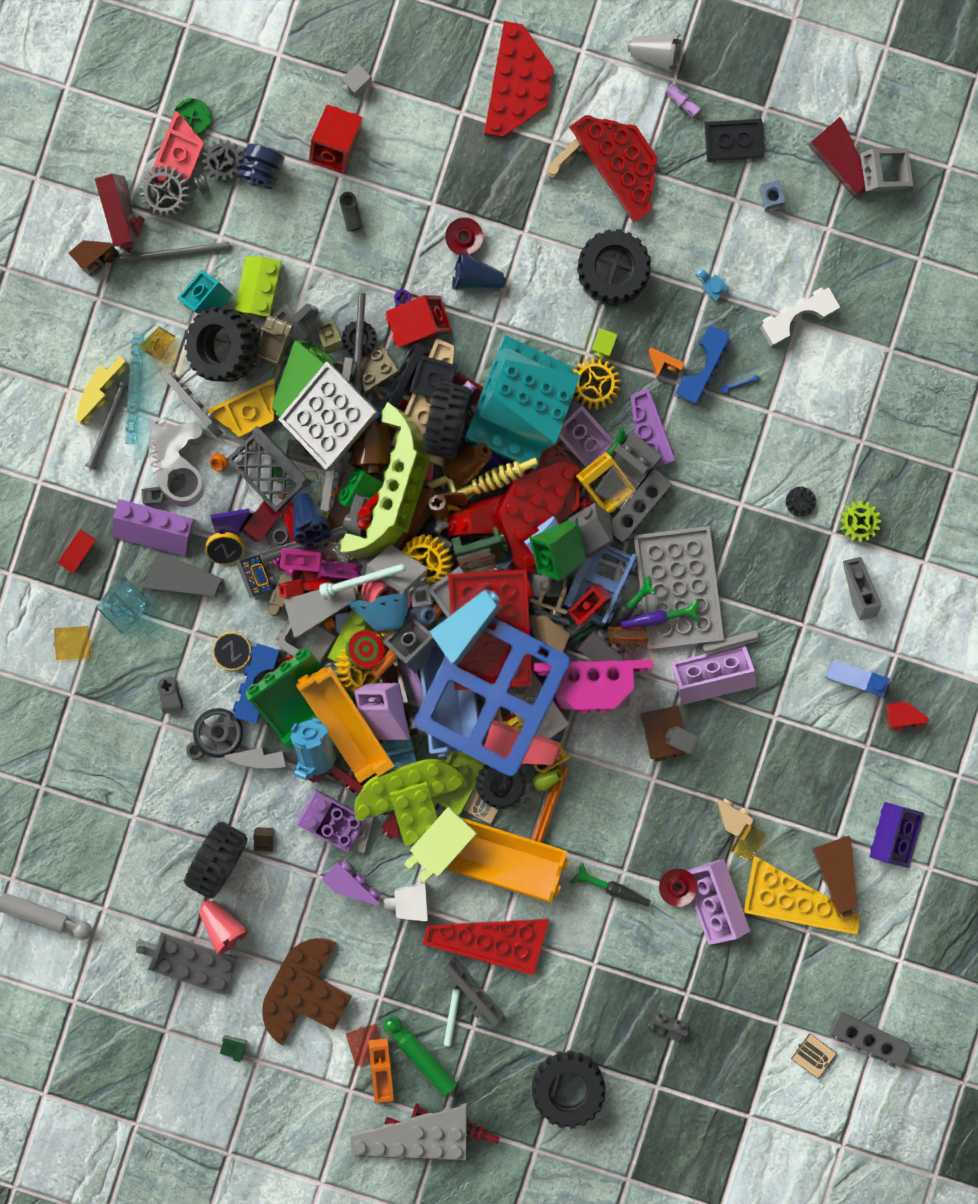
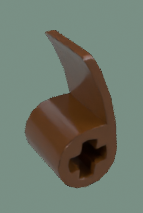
M443 493L435 495L429 500L431 514L436 520H443L448 516L447 505H468L464 493Z

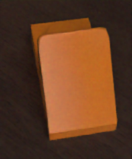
M650 347L647 354L656 378L663 365L673 373L682 371L685 365L684 362Z

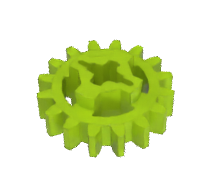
M859 500L856 505L853 501L851 502V508L845 506L846 512H840V515L843 516V519L838 520L839 523H843L840 530L845 529L844 536L851 535V541L857 538V541L861 542L862 537L868 541L869 535L872 537L876 535L874 530H880L876 526L877 523L881 522V520L877 519L880 512L875 513L876 507L870 508V502H866L863 505L862 500ZM860 508L864 509L865 511L863 513H858L854 509ZM848 517L851 519L850 526H848ZM861 517H862V518H863V520H862L863 525H862V524L857 525V522H858L857 518H861ZM869 517L872 518V525L869 524ZM861 529L865 533L857 534L855 531Z

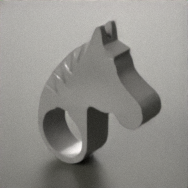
M148 421L152 432L149 439L150 465L159 488L177 506L188 507L196 504L204 494V482L198 470L182 456L188 452L191 445H198L204 440L202 427L196 422L175 426L166 423V421L158 425ZM190 474L198 479V486L195 492L188 497L174 496L170 492L171 480L173 481L176 475Z

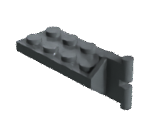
M286 303L272 315L294 325V330L291 333L293 336L290 345L287 346L284 357L291 352L293 343L296 340H305L312 334L305 321L318 312L316 306L307 303L296 313ZM262 325L257 328V331H255L256 334H259V336L262 331V329H260ZM259 357L257 362L253 363L254 368L252 371H247L248 374L244 377L249 385H252L275 366L276 363Z
M162 932L156 944L143 941L142 939L136 941V952L151 957L148 967L149 971L223 995L226 994L238 957L226 953L217 955L214 949Z

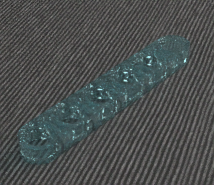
M133 332L125 428V444L136 445L138 434L144 350L143 332Z

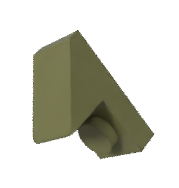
M334 320L316 326L327 354L344 347Z

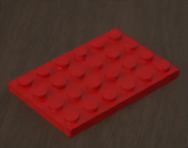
M526 569L448 574L450 616L484 590H490L498 595L500 598L499 604L502 606L494 618L530 636ZM491 621L487 625L492 630H495L497 624ZM483 631L461 662L458 663V667L494 685L512 650V645ZM527 653L524 656L510 687L532 686L531 654ZM454 681L455 691L470 690L469 688Z

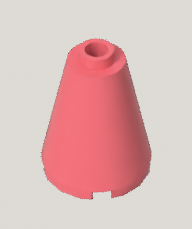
M207 900L200 905L199 914L217 955L229 951L237 945L236 942L239 941V938L242 941L248 935L249 931L215 900L211 902Z

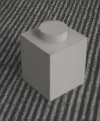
M358 63L341 79L342 88L349 95L352 93L355 97L372 82L371 76Z

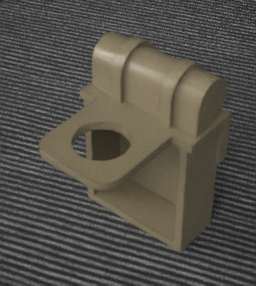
M269 315L265 325L260 327L262 329L259 336L260 340L258 341L260 351L257 352V356L273 363L281 364L287 346L290 345L294 325Z
M282 574L278 584L295 579ZM278 585L271 596L270 603L273 605L268 608V613L272 616H278L282 607L286 608L284 600L287 598L280 597Z

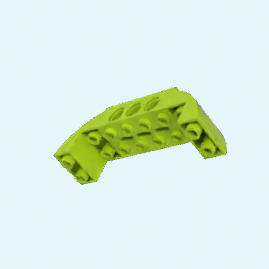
M386 403V407L382 410L381 421L396 430H400L396 437L395 450L392 451L390 456L389 469L385 472L384 485L379 491L378 504L373 510L372 523L367 529V539L346 533L341 541L340 552L354 558H365L379 554L390 544L393 545L404 532L408 533L430 463V458L423 451L424 437L417 424L407 414L389 403Z

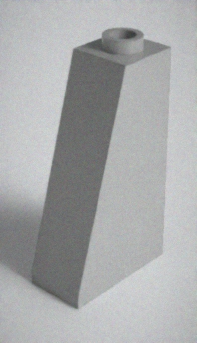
M355 586L338 591L334 597L324 599L321 596L320 590L285 599L284 603L294 637H300L347 607L350 602L356 601V596L359 595L358 587Z

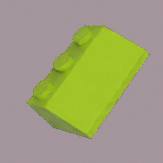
M246 256L234 310L241 311L244 315L267 319L269 315H273L283 269L282 261L266 257Z

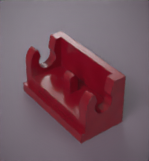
M264 500L240 532L244 533L254 542H260L281 512L276 513Z

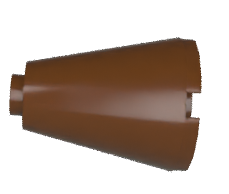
M485 443L459 448L455 459L444 458V472L448 479L451 478L455 481L454 484L458 486L470 485L472 480L478 477L491 459L492 451Z

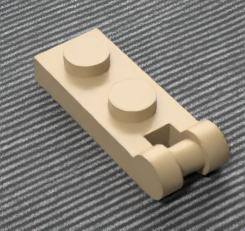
M577 139L548 165V177H557L559 169L564 164L567 166L575 158L573 155L577 151L582 152L584 150Z

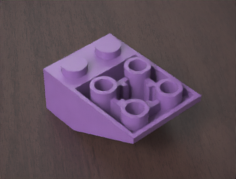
M314 788L297 818L296 824L348 853L366 819L357 822L355 811Z
M340 859L321 879L337 894L378 905L381 901L380 892L374 887L370 888L366 884L367 880L360 873L356 875L352 871L353 866L346 860L342 861Z

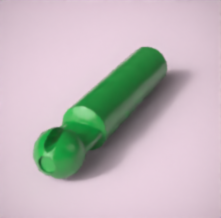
M387 1017L383 1022L385 1032L395 1039L399 1044L398 1047L443 1097L455 1088L457 1082L413 1033H409L398 1017Z

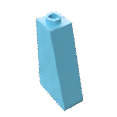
M484 590L430 631L451 664L461 662L502 607L499 604L500 598L494 591Z

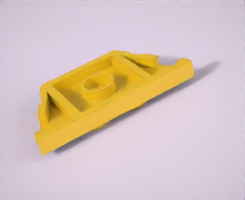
M271 379L207 409V412L209 411L215 419L239 438L247 435L256 426L261 428L274 422L275 410L272 408V404L275 398V380Z

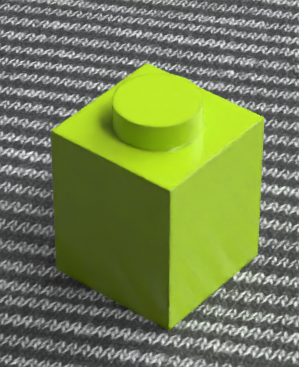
M599 328L591 350L594 353L593 356L603 360L605 357L609 358L618 334Z

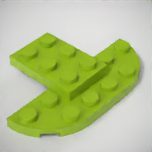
M438 759L421 760L387 771L379 777L377 775L364 784L362 791L355 801L356 821L358 822L394 810L405 847L415 844L437 820L432 797L466 787V781L455 766Z

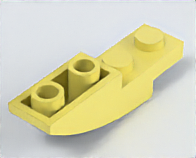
M119 356L108 369L101 365L89 380L77 410L76 421L83 425L90 422L97 408L100 410L107 403L106 399L108 396L103 391L110 389L114 384L113 380L127 370L126 366L128 363Z

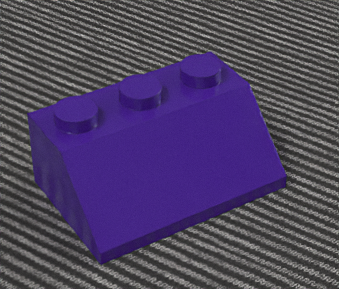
M884 802L869 857L885 863L909 868L924 812Z

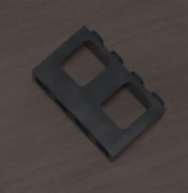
M418 343L412 344L379 412L382 413L386 403L398 408L404 395L410 393L409 391L421 355L429 357L431 353L424 346Z

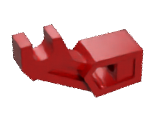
M291 580L278 584L279 595L281 598H290L302 595L307 590H320L321 584L331 583V580Z

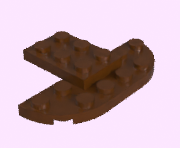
M313 938L297 944L287 954L264 998L262 1017L270 1036L282 1046L300 1013L332 1030H335L352 995L319 978L337 943L336 941L327 938Z

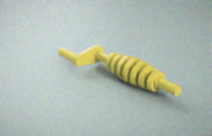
M535 457L524 463L515 461L514 467L511 463L506 464V467L504 465L499 466V470L497 467L492 468V473L490 471L485 472V476L482 474L478 477L479 481L475 478L472 480L471 485L460 490L454 484L455 481L451 478L448 479L446 475L428 482V485L431 488H436L449 482L452 493H464L465 496L473 492L481 494L482 489L484 492H489L490 488L491 490H496L497 486L499 488L504 487V483L508 485L511 483V479L513 481L517 479V474L519 477L523 476L525 470L539 465V462Z

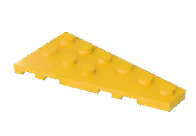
M756 856L753 857L743 909L744 913L858 934L861 915L853 911L854 914L843 917L842 914L837 916L829 897Z

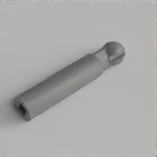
M5 892L1 896L0 912L58 933H62L64 930L73 932L78 940L88 939L92 933V928L86 921L74 923L69 921L68 915Z

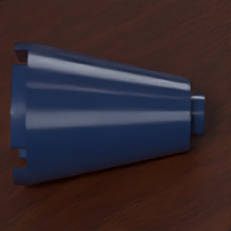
M467 253L459 254L454 268L456 270L455 277H452V289L456 291H500L501 288L505 287L506 277H504L503 272Z

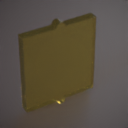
M88 626L54 628L55 642L53 645L55 646L56 660L90 657L89 643H91V640H89Z
M746 823L730 851L751 861L757 849L760 848L759 845L766 833Z

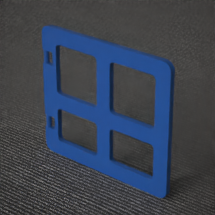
M493 617L491 622L497 624L495 630L486 627L484 631L512 645V650L496 683L492 685L459 668L458 664H451L445 655L414 722L419 729L505 775L512 776L518 772L570 665V658L559 650ZM540 648L550 652L547 658L538 654ZM527 653L550 664L552 667L534 705H530L508 692ZM450 680L486 698V703L468 738L436 722L432 718ZM501 706L524 717L526 720L508 758H504L483 746L485 736Z

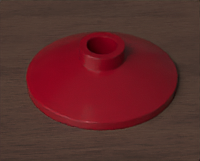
M462 217L455 219L446 229V244L457 255L460 253L471 255L478 251L482 245V228L471 218ZM467 235L468 239L466 241H462L461 236Z
M681 868L671 869L660 879L659 893L662 899L671 906H686L696 896L697 882L694 876L687 870ZM680 883L682 889L677 890L675 884Z

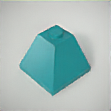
M201 269L177 299L197 314L206 309L210 310V308H223L233 294Z

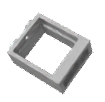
M879 148L860 154L866 192L901 191L913 186L908 148ZM880 156H894L897 182L883 181Z

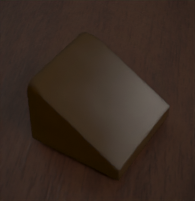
M256 827L253 835L254 851L273 852L274 828Z

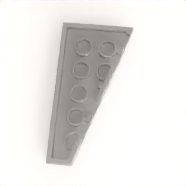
M467 1103L461 1104L460 1107L443 1109L441 1112L427 1113L408 1118L396 1124H386V1126L377 1129L371 1128L352 1133L351 1155L466 1160Z

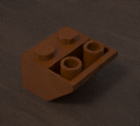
M83 240L68 253L87 275L95 276L101 272L103 265L114 261L115 257H117L116 254L119 252L110 242Z

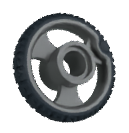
M214 708L207 710L198 717L193 728V739L197 748L203 754L213 758L225 757L224 755L232 754L238 749L243 738V727L239 718L234 717V713L223 708ZM210 716H225L223 723H215L211 727L204 723ZM235 727L236 739L232 746L229 747L225 744L224 740L228 736V728ZM220 728L223 731V737L216 738L213 735V730ZM207 734L210 741L217 744L216 751L208 749L202 743L200 736Z

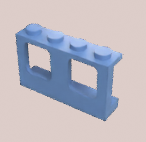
M608 545L586 558L580 565L561 608L569 610L585 594L587 588L600 583L613 598L604 616L595 614L588 620L602 627L606 622L610 623L614 615L611 610L614 605L618 606L622 597L619 595L621 588H626L629 582L627 575L629 571H634L637 561H634L636 555L632 554L631 556ZM603 554H607L626 564L619 582H614L596 573L597 565Z

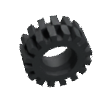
M353 321L346 325L345 330L342 332L343 345L352 355L355 353L352 335L356 332V322ZM364 321V333L367 336V340L363 344L362 356L370 353L375 348L377 342L374 328L366 323V321Z

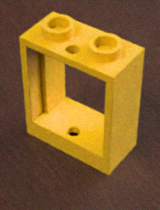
M606 452L576 475L594 502L609 513L614 512L618 505L623 501L629 500L633 493L636 492L622 470ZM611 467L623 483V486L602 502L589 484Z

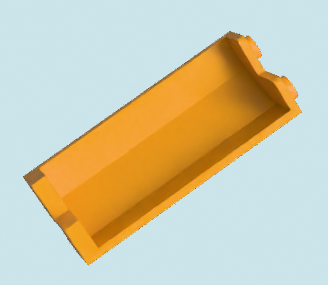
M324 667L310 676L306 674L298 680L299 683L296 684L298 690L302 693L317 718L326 725L330 738L348 763L359 783L374 773L379 777L394 767L391 759L331 667Z
M462 818L478 834L445 870L552 903L554 896L558 897L561 888L558 885L562 870L566 871L569 862L566 859L568 851Z

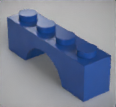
M711 325L708 326L699 344L706 354L705 368L697 375L683 376L674 396L692 405H695L696 402H701L705 394L702 390L705 384L709 386L714 376L711 372L714 367L718 368L722 360L719 356L722 350L726 352L731 342L728 340L729 334Z
M257 643L256 647H252L250 653L252 661L250 665L247 664L244 675L247 677L245 683H241L238 694H241L239 702L236 701L232 711L235 713L234 717L255 724L259 722L261 714L252 702L248 701L245 692L251 685L255 684L257 677L263 671L275 669L281 650Z

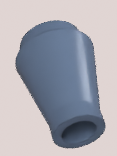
M411 606L407 611L408 616L411 614L423 625L430 624L435 619V611L430 606Z

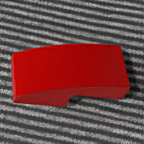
M80 529L57 563L71 573H74L96 539Z

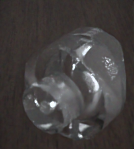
M340 538L338 542L330 541L323 552V556L327 560H338L346 566L351 556L340 552V544L343 538Z

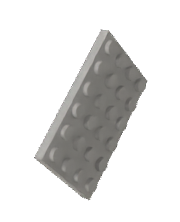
M710 526L634 535L640 590L648 575L652 580V589L656 591V595L649 594L641 600L643 614L656 610L670 612L685 609L696 598L699 600L696 613L700 617V622H697L692 617L683 616L669 619L662 625L645 627L647 650L724 640Z

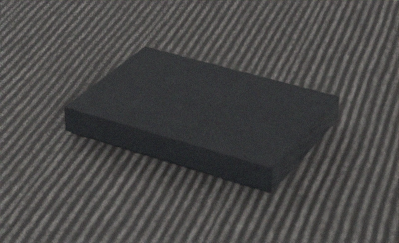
M762 119L704 122L706 161L764 158Z

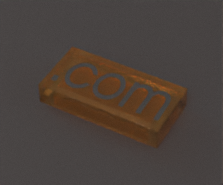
M608 626L607 633L610 644H648L649 642L646 627L622 629L618 626Z

